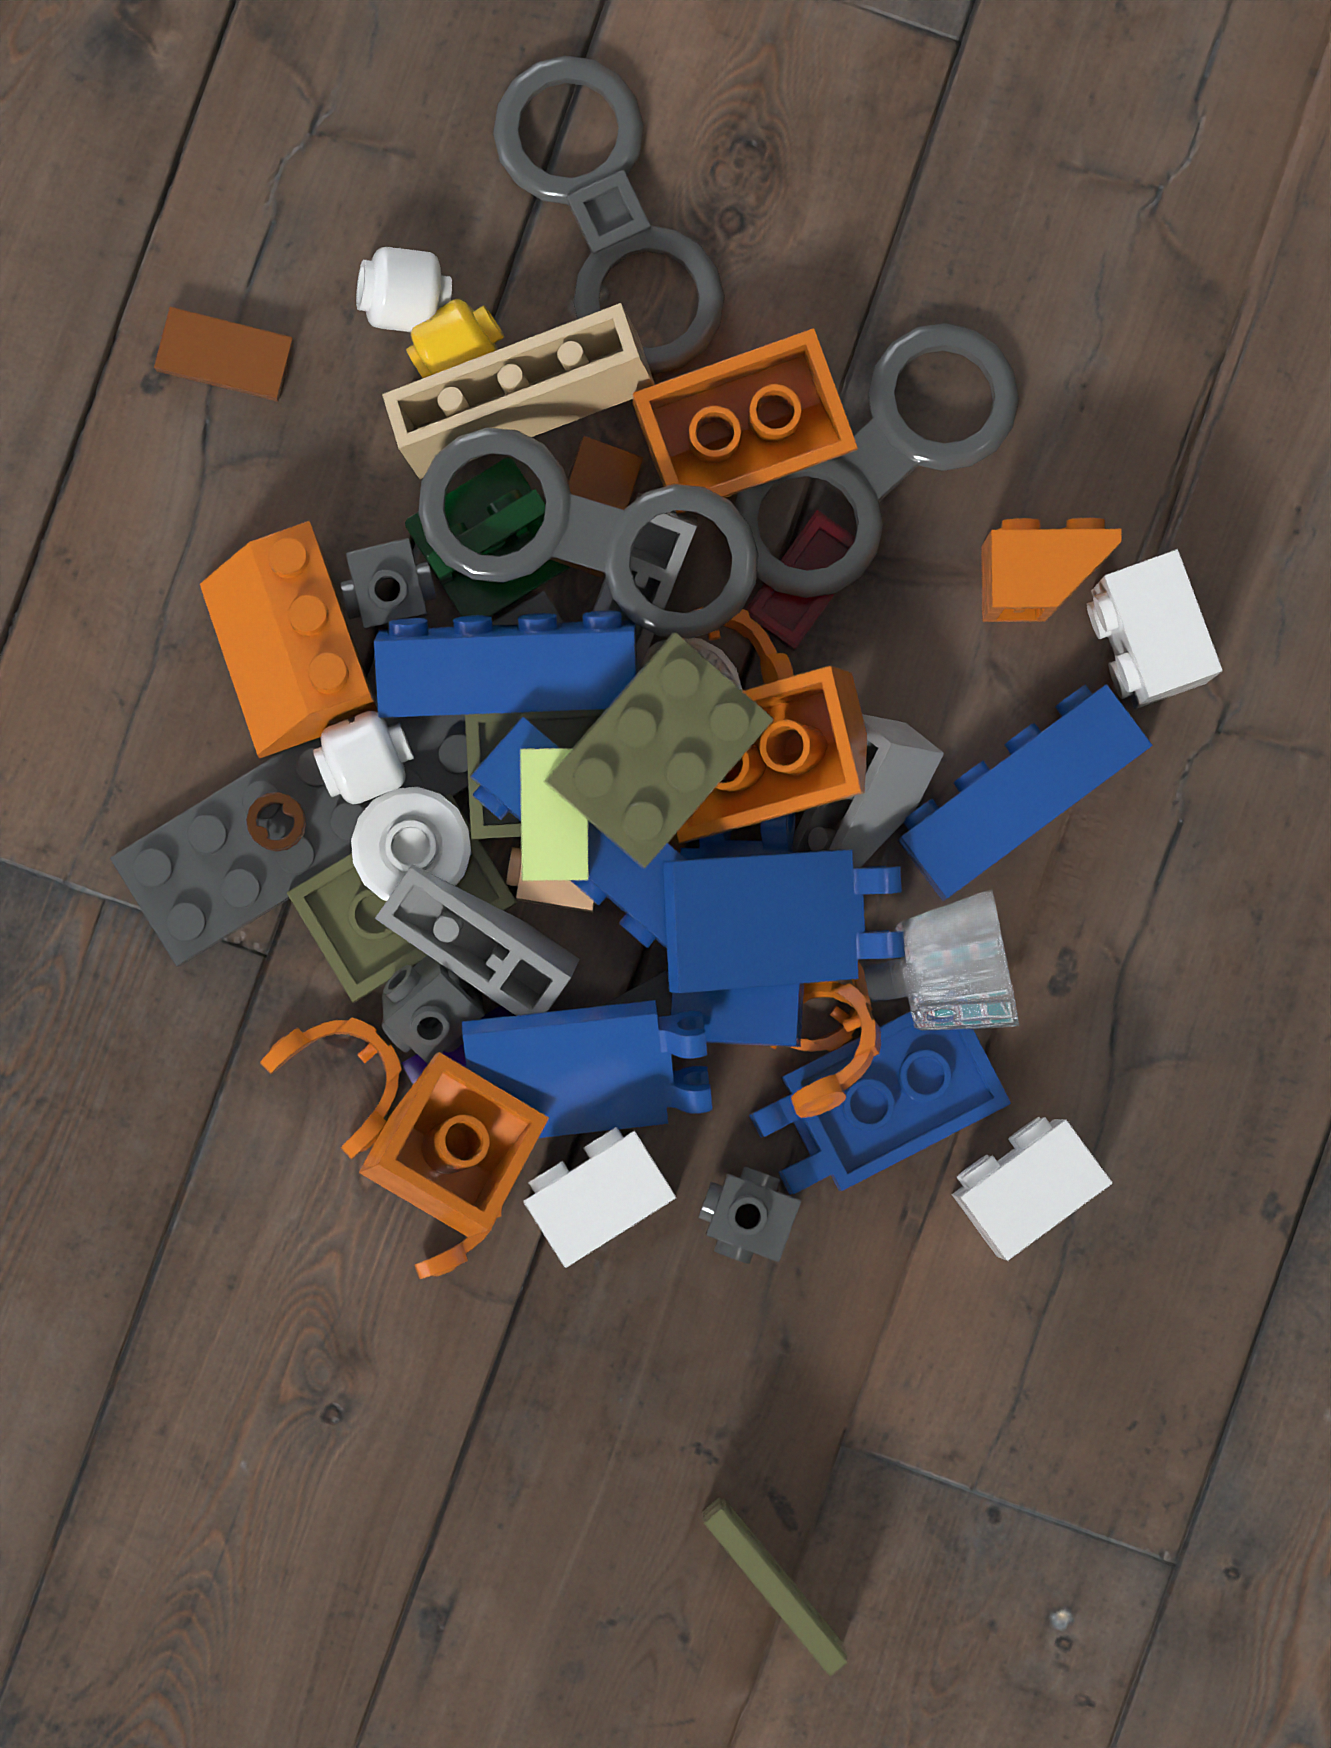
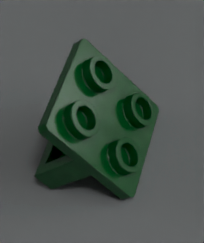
M506 457L446 494L445 513L451 531L464 546L481 555L500 557L521 550L535 538L544 521L546 505L537 490L531 489L514 460ZM418 512L405 521L406 529L426 561H428L429 566L461 617H492L571 568L549 559L532 574L510 581L473 580L447 566L426 540Z

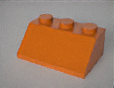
M814 328L633 393V407L664 487L672 484L700 486L725 498L858 450ZM675 510L676 515L686 512L681 510Z
M310 521L248 542L200 583L259 759L319 738L324 729L367 711L378 712L324 553Z
M827 666L744 690L743 692L774 720L676 832L679 843L691 842L865 793L867 732L853 674L834 666Z

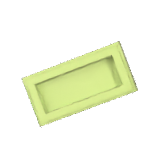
M520 749L522 881L588 880V820L544 783L572 749Z

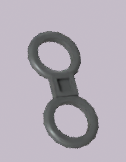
M561 56L537 62L512 80L497 105L493 136L500 163L517 186L542 201L569 205L591 251L577 276L573 302L577 319L601 311L599 305L601 285L610 270L628 256L645 252L663 254L686 268L695 281L699 296L695 319L687 332L671 344L654 348L643 347L652 375L682 368L706 350L720 327L725 296L718 268L697 242L675 229L650 226L627 177L640 156L644 125L637 98L621 76L592 59ZM564 83L584 85L602 95L614 110L618 124L616 146L606 162L589 174L573 178L550 175L535 166L523 151L519 137L521 116L531 99L548 87Z
M947 323L917 327L893 341L873 369L868 392L872 420L854 435L858 450L737 493L734 506L749 523L758 551L756 577L777 592L803 598L834 594L861 578L876 557L883 530L879 502L918 466L939 471L971 467L996 452L1013 429L1019 403L1014 370L997 345L973 329ZM947 351L963 355L979 366L989 381L993 400L990 417L981 430L964 441L944 444L926 440L909 429L898 413L894 394L897 378L909 362L925 353ZM805 476L826 480L841 490L854 508L857 524L854 543L842 559L827 568L809 571L789 567L772 556L760 538L757 521L760 504L771 489L788 479Z
M490 427L470 432L454 439L435 455L421 481L418 514L427 542L447 566L473 580L510 581L532 574L550 558L556 557L605 572L612 598L633 623L657 636L670 637L672 633L676 632L683 639H691L719 630L741 612L756 584L758 551L749 523L731 501L705 487L679 484L668 485L645 492L624 510L571 494L564 468L541 442L518 430ZM488 454L511 455L526 463L540 479L546 497L545 518L535 538L521 550L500 557L481 555L464 546L451 531L445 513L446 491L455 473L471 459ZM675 510L697 512L714 521L726 535L733 556L731 577L722 594L705 608L689 613L665 611L648 602L636 587L630 568L632 546L641 529L656 516Z

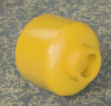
M454 299L437 309L430 319L412 327L411 339L413 345L408 347L406 351L422 378H426L498 350L495 343L505 336L494 317L484 305L474 311L465 301Z

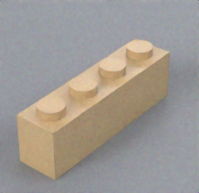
M622 303L394 389L382 394L398 448L418 478L423 479L435 455L458 436L490 427L518 430L529 437H533L633 399L634 392L653 386L655 383L640 338Z

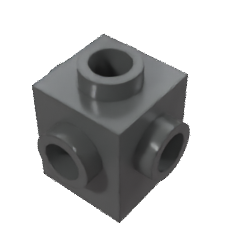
M409 538L346 553L352 580L341 582L349 619L361 617L364 629L366 630L378 627V630L389 629V622L392 620L428 615L425 601L437 599L428 561L415 564ZM386 579L396 580L400 584V594L391 602L380 600L377 594L379 584Z
M429 955L424 957L414 967L406 965L392 975L383 989L382 1007L384 1022L382 1027L385 1033L399 1049L404 1052L413 1049L427 1064L436 1053H441L443 1050L447 1053L452 1052L463 1044V1021L480 1020L485 1015L482 992Z
M744 1166L740 1178L727 1173L723 1186L714 1182L710 1183L698 1218L709 1222L705 1234L717 1239L714 1252L750 1264L754 1253L779 1262L801 1201L777 1192L781 1179ZM746 1203L755 1205L759 1212L756 1223L749 1227L740 1226L735 1220L736 1210Z

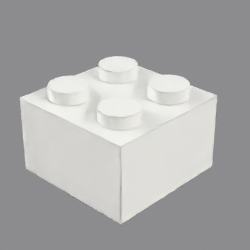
M1178 549L1107 574L1092 589L1093 601L1087 603L1091 624L1099 639L1109 638L1116 660L1109 663V671L1114 686L1121 699L1130 696L1134 709L1204 685L1223 671Z
M1040 1117L1035 1118L1008 1138L1014 1147L1013 1150L998 1161H996L993 1155L990 1157L985 1155L957 1176V1179L963 1186L951 1195L997 1257L1008 1261L1112 1184V1181L1067 1120L1053 1119L1051 1122H1048L1045 1117L1041 1119Z
M616 1127L584 1147L590 1159L569 1172L562 1161L529 1182L535 1194L523 1202L565 1268L676 1198L675 1193L635 1131L623 1137Z

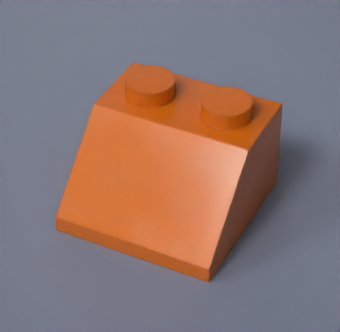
M438 1052L388 1118L359 1173L463 1235L471 1237L490 1230L549 1117Z

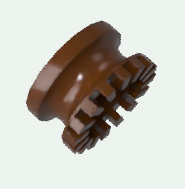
M279 792L266 793L257 798L249 808L246 818L247 828L252 839L263 848L276 852L288 850L297 845L302 836H304L307 825L305 812L300 804L289 795ZM272 804H283L284 814L294 817L293 830L283 839L271 840L269 830L259 826V818L262 811Z

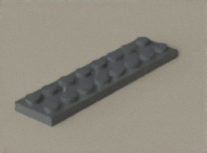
M542 591L493 621L492 625L518 624V616L532 613L556 614L557 623L564 622L545 591ZM376 693L375 695H373V697H374L376 706H377V708H378L377 693ZM465 714L384 718L388 727L400 722L414 756L413 759L403 762L406 777L405 782L399 788L420 787L440 793L444 797L451 793L453 798L468 789ZM321 737L282 751L110 857L177 967L182 966L289 900L288 891L352 853L351 839L358 817L375 798L359 804H351L341 794L331 797L313 752L314 749L322 747ZM274 792L289 795L297 801L305 812L307 823L304 836H302L297 845L288 850L277 852L263 848L252 839L246 820L249 808L254 801L266 793ZM272 804L266 807L259 818V826L269 830L271 840H279L288 836L293 830L295 823L294 817L284 814L283 804Z

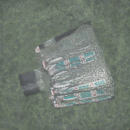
M993 890L978 893L899 922L895 926V931H903L905 957L863 966L870 1003L908 996L916 1029L924 1031L1019 1026L1015 997Z

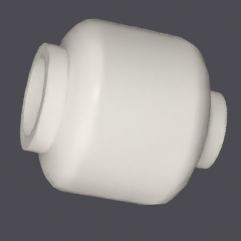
M381 247L375 252L371 261L363 260L361 263L357 283V310L366 311L367 319L374 327L411 332L412 327L430 319L437 309L451 301L452 278L441 275L440 263L433 253Z
M367 711L327 727L321 734L322 747L313 750L318 768L331 797L341 794L351 804L365 802L401 787L406 777L403 762L414 758L400 722L388 727L384 718H379L378 712Z

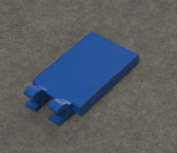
M795 813L762 821V841L730 840L732 831L730 830L699 839L700 849L681 848L680 854L687 860L793 852ZM804 983L687 993L672 992L671 1015L685 1011H702L706 1043L801 1047Z
M850 849L663 861L669 992L687 993L859 979L858 959L905 957L903 931H865L863 894L902 892L900 866L853 868V852Z
M953 990L944 996L935 998L948 1001L958 1000ZM916 1009L880 1026V1054L874 1056L863 1076L844 1091L846 1094L844 1102L832 1110L813 1117H799L795 1112L791 1097L801 1088L823 1077L835 1075L845 1068L855 1057L854 1054L860 1044L861 1037L781 1077L790 1095L750 1114L749 1117L760 1138L792 1122L794 1123L810 1156L778 1172L789 1195L795 1194L830 1175L838 1190L843 1191L1010 1105L1011 1102L969 1020L917 1024Z
M654 1000L462 1022L467 1069L549 1117L539 1138L607 1131L616 1127L617 1129L668 1124L667 1107L677 1108L692 1114L713 1110L708 1067L691 1066L678 1071H673L671 1054L681 1058H699L707 1055L702 1011H685L676 1015L657 1017L656 1001Z

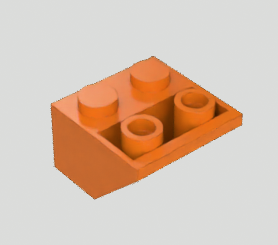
M1015 518L1002 520V528L991 530L981 546L982 622L1046 621L1122 542L1121 529H1105V519L1101 518L1066 520V528L1041 529L1039 519Z

